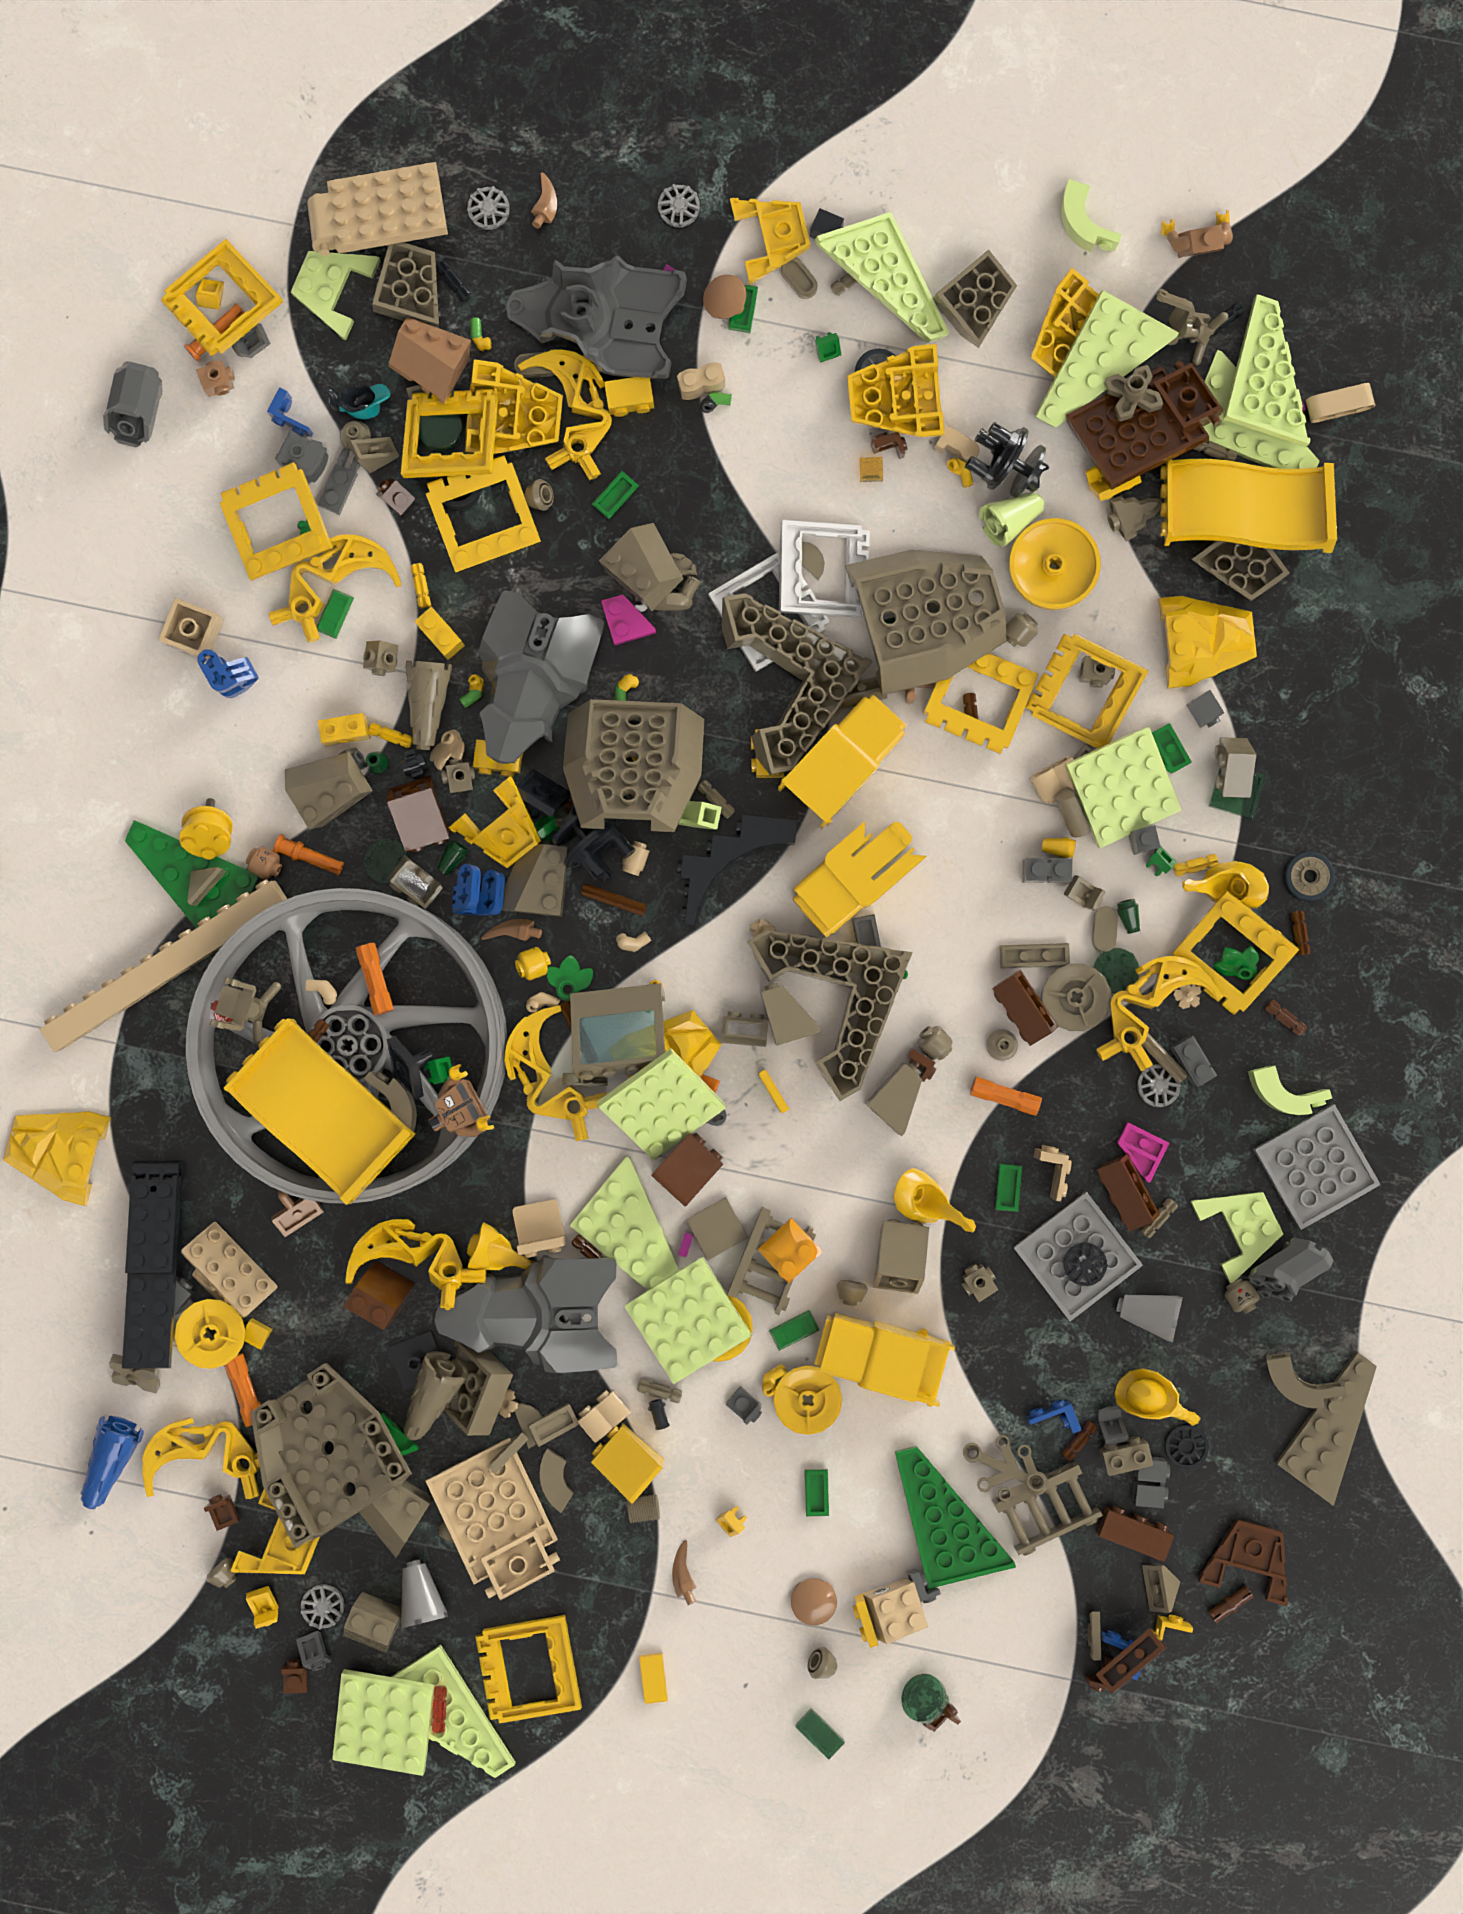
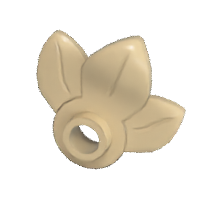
M456 730L447 731L443 734L441 742L432 750L430 761H434V765L438 770H442L450 757L461 760L464 752V742L460 737V733Z

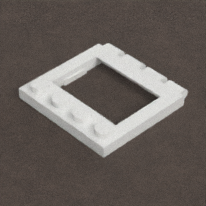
M782 520L780 522L779 611L781 613L860 617L863 612L856 588H851L847 571L845 603L825 600L801 601L802 535L846 538V565L869 560V551L862 550V548H869L870 531L862 530V525Z
M778 552L708 593L709 598L721 617L723 597L734 595L735 592L756 582L771 571L779 582L780 554ZM802 576L801 601L817 600L811 589L802 592V589L808 586ZM799 614L806 626L819 633L824 632V626L830 623L827 615ZM749 645L740 647L755 672L773 662Z

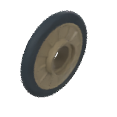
M1312 851L1299 853L1289 861L1286 867V886L1298 899L1304 901L1319 900L1325 897L1334 885V868L1331 862L1320 853ZM1307 870H1312L1315 873L1316 878L1312 883L1304 879V873Z

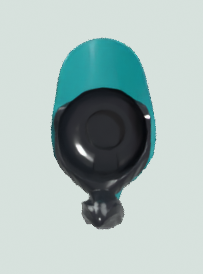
M376 384L370 387L368 385L349 387L340 393H337L332 387L323 388L328 396L331 407L335 411L347 412L357 419H370L377 416L380 412V403L390 397L389 389L383 384Z

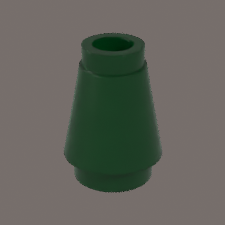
M375 751L367 755L366 766L370 772L380 774L387 769L389 761L384 753ZM377 757V762L375 764H371L373 762V758Z
M452 840L450 844H447L437 869L449 875L467 857L468 849L459 842Z
M1135 899L1118 902L1116 911L1127 934L1139 932V904L1135 902Z

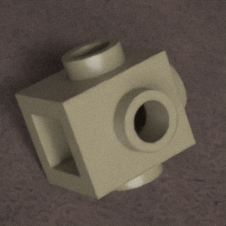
M381 640L366 641L363 668L372 670L371 674L377 676H385V673L395 672L398 645Z
M1084 656L1081 660L1079 682L1090 683V687L1103 688V685H1107L1110 679H1114V667L1110 668L1090 658L1091 656Z
M462 758L461 760L449 759V764H445L444 770H441L442 783L447 785V791L454 793L473 790L472 779H475L473 766H469L467 761H462ZM460 771V776L455 778L456 772Z
M973 1264L964 1271L966 1274L962 1278L965 1282L962 1283V1286L969 1296L973 1294L978 1302L998 1291L993 1282L996 1277L989 1267L984 1268L981 1264L979 1266ZM981 1278V1282L976 1284V1281Z

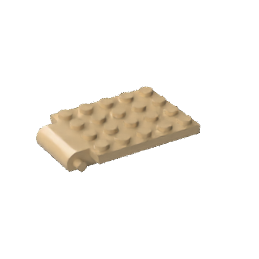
M436 162L327 181L328 193H316L307 201L312 247L316 253L320 252L322 256L329 255V250L334 249L338 253H345L448 234Z
M509 1437L425 1480L473 1584L489 1577L493 1586L485 1589L488 1599L496 1594L499 1600L512 1595L555 1572L552 1565L560 1561L556 1552L548 1556L544 1547L558 1539L517 1452L496 1474L487 1466L511 1441Z

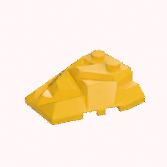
M1073 267L1069 269L1056 286L1030 356L1031 359L1054 378L1099 295L1088 285L1089 281Z
M937 344L910 347L902 354L892 355L884 362L877 365L872 364L847 375L851 422L921 438L944 436L943 411H941L938 379Z
M481 360L473 361L470 390H473L474 396H476V390L493 389L494 395L498 399L494 454L559 441L563 395L537 382L535 384L523 378V375L515 374L498 363ZM483 413L467 414L465 453L474 454V452L480 451L481 418H483Z
M1185 596L1158 599L1160 621H1165L1169 664L1165 666L1168 689L1193 686L1202 680L1211 678L1220 672L1257 657L1251 611Z
M693 1010L664 1021L665 1052L671 1048L701 1078L722 1044ZM655 1025L625 1036L608 1052L615 1061L655 1056Z
M90 1111L17 1115L14 1118L3 1161L60 1199L87 1206L93 1184L89 1183L88 1180L99 1141L106 1138L111 1117Z

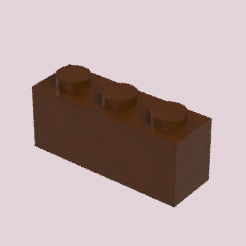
M1021 969L992 988L996 1000L1002 1003L1007 1011L1009 1020L1016 1024L1021 1038L1029 1046L1050 1035L1058 1028V1025Z
M1128 1153L1104 1163L1097 1170L1101 1183L1106 1186L1112 1204L1116 1205L1120 1213L1121 1222L1127 1226L1129 1232L1154 1222L1160 1215Z
M1113 1505L1112 1508L1104 1507L1095 1531L1099 1537L1165 1562L1174 1535L1169 1530V1526L1160 1522H1156L1155 1525L1147 1522L1148 1518L1137 1513L1131 1516L1125 1513V1509Z
M1150 1628L1101 1669L1096 1676L1108 1691L1114 1694L1167 1649V1646L1154 1630Z

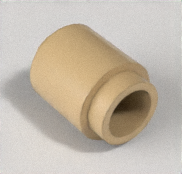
M634 841L631 845L636 851L627 859L623 857L621 870L639 876L640 871L644 869L649 850H646V844Z

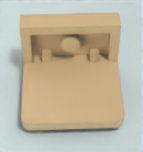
M1042 1145L1041 1149L1035 1148L1034 1158L1056 1163L1050 1198L1061 1202L1062 1197H1065L1067 1193V1183L1064 1182L1066 1174H1069L1071 1170V1160H1068L1069 1156L1060 1153L1056 1147Z
M557 1200L541 1201L517 1206L513 1209L512 1212L519 1242L517 1245L518 1255L524 1254L525 1258L538 1256V1251L547 1250V1253L561 1251V1247L566 1244Z

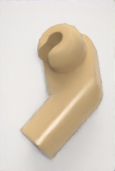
M643 932L636 938L627 937L625 933H621L616 937L619 948L636 952L652 941L646 932Z
M306 980V991H318L324 998L323 1002L327 1005L335 1003L337 992L330 982L326 980Z
M539 992L527 1000L526 1009L534 1013L545 1005L549 1007L558 1006L561 999L544 992Z

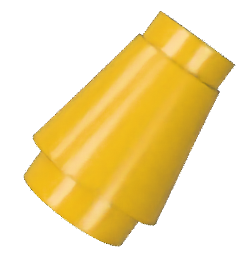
M1071 837L1044 838L1042 851L1061 858H1073L1076 840H1071Z

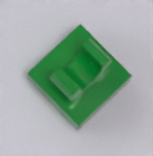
M828 332V336L822 338L816 336L815 344L820 363L842 356L837 333L832 334Z
M545 814L533 824L542 839L545 837L548 842H551L552 839L549 833L553 830L558 832L559 829L555 825V817Z
M1161 846L1150 856L1146 867L1148 868L1152 864H1156L1159 869L1154 875L1159 876L1162 872L1168 873L1176 861Z
M450 1057L428 1062L424 1069H430L432 1078L427 1079L429 1083L433 1082L435 1085L446 1082V1079L449 1077V1070L452 1067Z

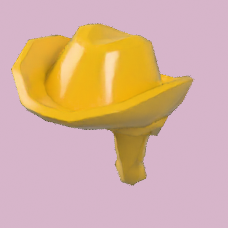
M1238 861L1215 865L1207 870L1202 880L1193 881L1189 879L1182 882V888L1185 892L1196 891L1198 893H1205L1213 902H1217L1227 890L1250 909L1258 908L1267 900L1269 885L1264 873L1251 864Z
M911 1168L903 1173L896 1184L893 1198L897 1210L907 1219L921 1224L935 1223L941 1219L960 1225L965 1231H975L976 1225L974 1220L964 1217L961 1212L950 1205L947 1195L933 1178L924 1171Z
M484 1222L481 1225L480 1233L473 1234L467 1247V1254L471 1256L468 1263L469 1269L501 1270L508 1266L526 1269L532 1262H535L525 1258L523 1255H518L512 1249L510 1242L502 1234H499L495 1228Z
M1143 1368L1128 1371L1116 1386L1114 1395L1117 1405L1132 1415L1144 1419L1174 1417L1179 1420H1185L1192 1426L1198 1424L1201 1419L1195 1412H1190L1179 1403V1393L1172 1382L1158 1372Z

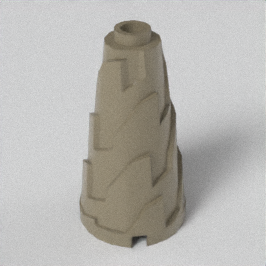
M406 660L410 727H412L413 744H416V749L430 750V746L435 744L447 686L452 672V664H446L444 670L445 663L414 661L412 667V661Z
M432 1351L428 1352L422 1361L416 1378L418 1381L410 1398L412 1401L403 1427L405 1436L410 1440L421 1439L428 1432L434 1421L440 1417L447 1404L455 1397L468 1376L465 1365L457 1358L454 1363L449 1360L450 1354Z

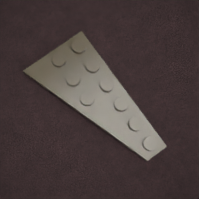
M1356 1351L1334 1381H1344L1347 1395L1342 1396V1399L1336 1401H1329L1326 1398L1324 1399L1325 1408H1314L1275 1462L1333 1506L1377 1368L1375 1364Z

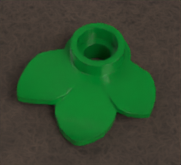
M1251 946L1243 952L1225 947L1223 950V961L1214 963L1215 969L1223 975L1237 976L1240 979L1249 980L1257 975L1256 964L1259 960V955Z
M572 955L563 960L560 968L548 967L547 971L549 983L556 988L558 996L565 1001H570V994L579 993L580 990L586 989L593 978V970L590 968L580 970L577 960ZM566 985H570L572 987V992L570 994H566L564 992V987Z

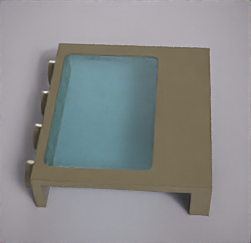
M661 983L570 994L572 1064L577 1079L591 1080L597 1076L610 1078L624 1073L634 1075L665 1053L663 1020L665 992Z

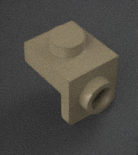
M1074 875L1072 882L1069 883L1063 895L1081 907L1095 911L1101 904L1105 891L1093 886L1080 876Z

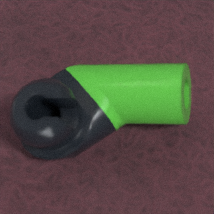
M709 393L700 403L702 412L710 413L719 404L731 406L732 394Z

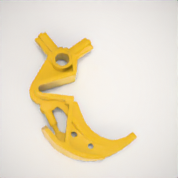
M550 350L518 365L520 371L536 366L550 370L562 383L568 407L572 408V413L601 420V422L567 427L564 437V448L545 458L551 470L571 460L575 463L579 462L589 481L597 478L601 473L590 455L610 429L612 418L610 413L603 409V401L599 398L597 388L593 383L594 379L600 389L605 386L595 365L584 356L568 350ZM561 361L565 363L563 366L559 364ZM577 374L578 378H573V375ZM584 379L590 385L589 390L593 401L589 404H586L580 396ZM579 443L584 448L580 452H575L571 447Z
M351 534L329 538L332 547L336 548L331 551L328 550L319 557L311 558L310 562L301 561L293 567L289 606L268 613L272 626L294 619L295 622L301 623L307 643L316 642L320 639L314 619L319 616L324 603L302 578L305 572L335 586L336 583H339L356 570L377 568L389 574L396 588L402 586L393 561L387 554L388 552L379 544L365 537ZM342 551L334 568L324 569L323 563L333 557V554ZM369 552L373 553L371 557L368 556ZM308 604V610L305 613H298L300 605Z
M1177 956L1154 958L1136 969L1138 975L1148 969L1149 972L1142 975L1134 984L1129 985L1126 991H1119L1113 995L1110 1007L1114 1039L1096 1049L1102 1061L1122 1051L1123 1053L1130 1052L1141 1072L1153 1065L1142 1047V1044L1146 1041L1149 1027L1121 1005V1001L1153 1009L1158 1007L1172 991L1186 985L1205 987L1216 1000L1223 997L1210 976L1201 966L1191 960ZM1182 970H1186L1187 974L1183 975ZM1152 974H1157L1152 992L1142 995L1139 989L1148 981ZM1164 974L1168 975V979H1164ZM1125 1033H1131L1134 1036L1135 1041L1133 1044L1126 1043L1124 1040Z
M561 1005L545 1008L528 1017H524L516 1025L508 1039L504 1061L510 1080L516 1079L514 1067L517 1069L518 1076L524 1086L523 1091L528 1095L527 1106L529 1110L537 1115L571 1120L575 1141L577 1142L589 1139L584 1116L588 1114V1110L599 1108L597 1101L607 1095V1092L585 1097L583 1093L569 1086L544 1104H537L538 1097L553 1075L551 1073L552 1069L540 1048V1029L548 1017L562 1011ZM525 1031L529 1033L527 1037L524 1036ZM527 1050L528 1055H523V1051ZM520 1061L536 1070L537 1082L530 1083L525 1072L520 1067ZM571 1100H576L580 1104V1110L577 1113H573L569 1109V1102Z
M409 1219L388 1220L377 1224L366 1232L354 1246L346 1272V1284H352L357 1269L369 1260L393 1258L418 1266L440 1248L428 1272L430 1281L442 1290L440 1307L445 1308V1310L454 1308L456 1290L463 1283H485L486 1269H463L453 1240L448 1235L436 1234L432 1236L427 1232L423 1234L412 1232L415 1224ZM405 1236L408 1239L419 1241L420 1247L410 1248L399 1237ZM448 1274H455L452 1277H446Z
M193 1417L175 1420L158 1431L144 1450L142 1457L143 1483L146 1496L151 1497L154 1496V1476L163 1465L177 1459H205L209 1456L222 1432H225L226 1443L222 1471L234 1478H241L246 1499L259 1496L255 1473L258 1472L260 1467L258 1453L253 1450L232 1422L221 1421L215 1426L208 1424L205 1427L190 1426V1428H183L185 1425L194 1423ZM183 1432L203 1434L205 1441L201 1444H196L181 1434ZM241 1458L248 1460L249 1468L241 1466Z

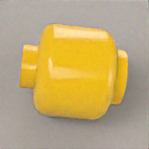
M537 947L520 952L517 960H515L519 976L521 978L525 977L527 980H533L547 974V965L551 964L547 952L542 953Z

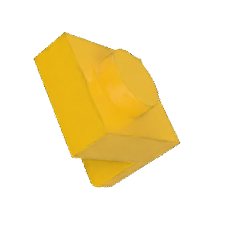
M269 1586L246 1593V1601L254 1615V1626L256 1629L269 1626L278 1621L279 1606Z

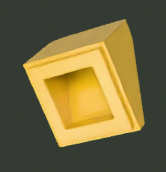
M201 279L196 291L197 305L199 307L219 310L224 282Z
M252 1318L245 1328L244 1341L262 1350L273 1329Z

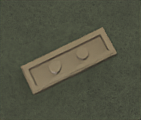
M1069 943L1000 945V968L1062 967L1070 964Z

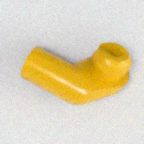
M951 458L947 461V468L952 473L961 477L963 488L973 486L971 471L965 468L966 462L958 458Z
M779 1364L764 1374L762 1392L765 1396L771 1397L774 1395L778 1379L787 1373V1369L783 1364Z

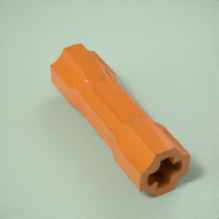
M368 943L356 947L374 1015L393 1011L390 994L387 991L380 966L376 944Z
M976 1076L970 1090V1095L1003 1104L1034 1116L1037 1115L1042 1101V1097L1004 1087Z
M240 1354L224 1365L236 1394L245 1427L253 1425L251 1411L261 1404L257 1400L244 1355Z

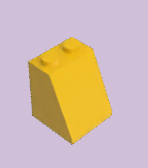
M622 1423L619 1428L615 1426L607 1434L609 1439L604 1445L600 1443L591 1454L594 1457L591 1463L633 1504L663 1469L664 1458Z

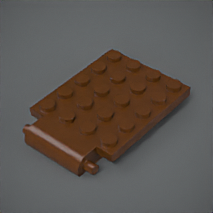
M1178 361L1174 364L1176 371L1167 374L1162 366L1151 371L1153 377L1147 389L1159 392L1163 401L1162 408L1149 413L1136 406L1133 417L1120 422L1115 413V406L1121 398L1106 394L1066 415V422L1111 490L1208 441L1209 435L1203 426L1211 422L1214 426H1217L1222 422L1219 416L1223 413V408L1192 363L1185 366L1182 361Z

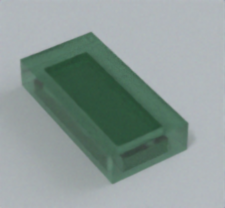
M812 1708L795 1724V1727L827 1759H830L845 1744V1740Z

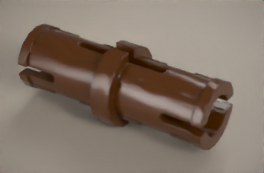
M1244 1585L1231 1596H1225L1224 1601L1207 1612L1214 1622L1218 1624V1622L1232 1612L1234 1614L1238 1612V1608L1253 1599L1254 1596L1250 1593L1247 1586Z

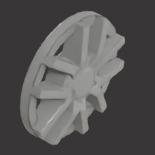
M673 184L664 189L658 200L660 217L665 223L673 227L690 225L695 221L700 211L699 198L690 186ZM677 189H682L684 191L681 194H679ZM674 190L676 196L672 197L669 192ZM688 192L692 194L687 199L684 198ZM665 195L669 199L667 201H662ZM694 198L696 205L690 203ZM661 206H670V208L662 210ZM688 208L696 210L695 213L692 214L689 211H687ZM672 213L670 221L665 215ZM675 215L680 216V223L674 222ZM683 215L688 216L690 219L683 222Z
M492 186L477 188V191L470 195L467 211L470 220L477 227L492 230L506 222L510 206L505 194ZM483 192H489L488 196L486 197ZM497 193V197L494 200L491 199L493 194ZM480 194L483 200L479 201L476 199V196ZM501 198H503L504 201H505V203H498V202L500 201ZM474 201L477 205L471 207L472 202ZM498 208H505L506 212H500ZM480 211L479 214L473 217V212ZM495 216L503 217L498 223H496ZM484 217V225L477 222V220ZM487 218L493 219L492 225H487Z
M1160 1064L1152 1065L1143 1070L1137 1081V1090L1140 1097L1145 1103L1153 1107H1165L1173 1103L1179 1096L1181 1084L1176 1080V1083L1169 1082L1172 1077L1170 1074L1166 1079L1163 1077L1165 1069ZM1155 1068L1161 1069L1159 1075L1154 1070ZM1149 1070L1154 1076L1153 1079L1146 1074ZM1143 1077L1148 1081L1149 1084L1142 1085ZM1169 1086L1176 1087V1092L1168 1090ZM1149 1087L1151 1092L1144 1095L1142 1089ZM1154 1094V1102L1148 1100L1147 1097ZM1166 1094L1172 1095L1173 1098L1167 1101ZM1158 1095H1162L1163 1103H1158Z
M319 1584L310 1588L301 1601V1614L309 1626L319 1630L336 1625L344 1613L345 1604L343 1596L331 1585ZM320 1589L321 1597L319 1598L317 1597L315 1590ZM324 1589L330 1590L332 1593L326 1597ZM311 1593L313 1600H306ZM336 1594L338 1600L332 1603L330 1598ZM339 1603H340V1611H338L337 1609L334 1608V1606L337 1605V1604H339ZM305 1604L313 1605V1609H305ZM332 1612L338 1617L334 1620L329 1613ZM314 1613L312 1619L307 1614ZM316 1616L321 1617L319 1624L314 1622ZM325 1618H326L329 1622H331V1623H328V1624H323Z

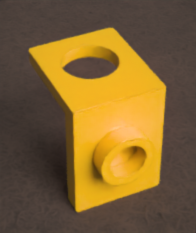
M1158 1615L1155 1633L1161 1640L1163 1639L1165 1627L1193 1632V1627L1190 1623L1183 1621V1618L1179 1616L1169 1615L1168 1618Z

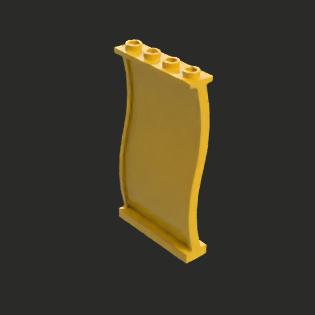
M1171 459L1166 462L1165 466H1161L1160 479H1164V484L1161 485L1160 498H1164V503L1161 504L1160 516L1164 517V522L1161 523V536H1164L1165 546H1169L1170 542L1213 540L1266 549H1323V553L1333 552L1337 541L1334 463H1324L1323 467L1280 469L1228 460Z
M282 1019L275 1026L273 1035L270 1038L268 1036L264 1038L258 1045L260 1049L254 1055L250 1054L243 1061L242 1064L244 1066L239 1072L235 1071L227 1078L226 1082L228 1084L223 1089L229 1092L267 1130L312 1168L340 1196V1199L346 1205L352 1204L412 1139L415 1133L405 1126L365 1086L327 1054L294 1019Z

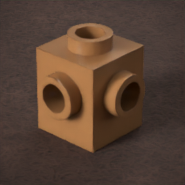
M222 360L210 361L204 367L196 369L202 388L208 397L222 396L229 393V390L234 389L232 380L235 379L233 371L230 366L226 367Z

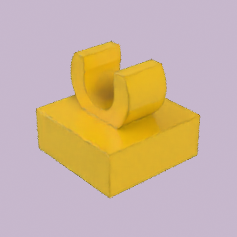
M738 1507L721 1513L715 1519L729 1537L740 1534L745 1528L742 1524L746 1521L747 1517L742 1516L739 1520L735 1517V1512L739 1509Z

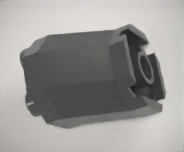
M126 361L114 373L103 420L104 430L108 434L111 431L115 435L114 440L120 444L138 447L142 442H148L152 436L158 405L162 396V380L158 377V371L153 367Z
M1292 1238L1290 1242H1285L1282 1251L1253 1268L1248 1278L1252 1285L1258 1289L1257 1293L1265 1298L1275 1297L1285 1302H1291L1301 1286L1330 1269L1334 1260L1325 1248L1322 1247L1321 1251L1316 1249V1243L1310 1240Z

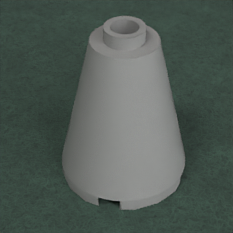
M1125 1295L1124 1299L1119 1298L1116 1312L1121 1313V1318L1166 1341L1173 1342L1183 1297Z
M420 1560L406 1563L407 1568L402 1570V1628L448 1617L426 1563L421 1564Z

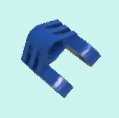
M209 649L203 650L198 655V664L210 686L226 698H234L247 691L259 679L248 657L227 662L216 652Z
M470 864L462 865L458 871L457 886L453 887L452 912L479 916L498 915L502 910L505 877L503 873L487 870L483 875L480 892V869Z

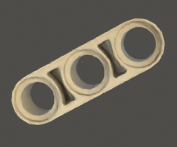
M1370 383L1314 395L1305 400L1311 423L1363 412L1375 407Z

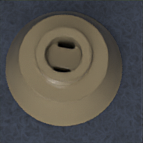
M358 420L346 423L340 431V440L343 446L351 451L350 440L371 438L368 426Z
M538 479L530 484L524 493L526 502L531 508L545 511L553 503V490L542 479Z
M997 1030L987 1040L988 1053L996 1060H1009L1017 1052L1018 1041L1015 1035L1008 1030Z
M840 1280L837 1283L839 1299H843V1304L857 1306V1302H862L868 1291L864 1283L849 1280Z
M225 1558L209 1572L207 1582L218 1588L222 1586L225 1588L229 1587L237 1579L234 1576L236 1573L231 1572L234 1564L233 1559Z
M820 1647L815 1649L810 1655L807 1665L810 1676L814 1679H827L835 1674L837 1670L836 1658L827 1648Z

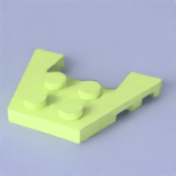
M308 251L291 293L343 340H346L354 321L333 310L349 273L352 270L373 279L381 260L377 256L329 253L327 256H322L320 252Z
M1263 1192L1190 1201L1199 1221L1222 1212L1240 1249L1241 1254L1220 1264L1229 1283L1235 1282L1283 1235Z

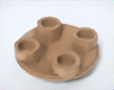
M726 274L716 277L708 284L704 292L703 303L706 311L713 318L726 319L741 314L746 300V288L744 283L734 275Z
M813 1578L799 1582L791 1596L792 1611L801 1622L807 1625H821L827 1622L836 1611L837 1597L835 1591L828 1582L821 1579Z

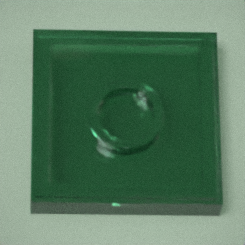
M1219 767V771H1218V774H1217V775H1220V773H1221V767ZM1254 772L1250 798L1223 797L1220 790L1216 788L1215 781L1208 807L1251 820L1254 819L1266 775Z

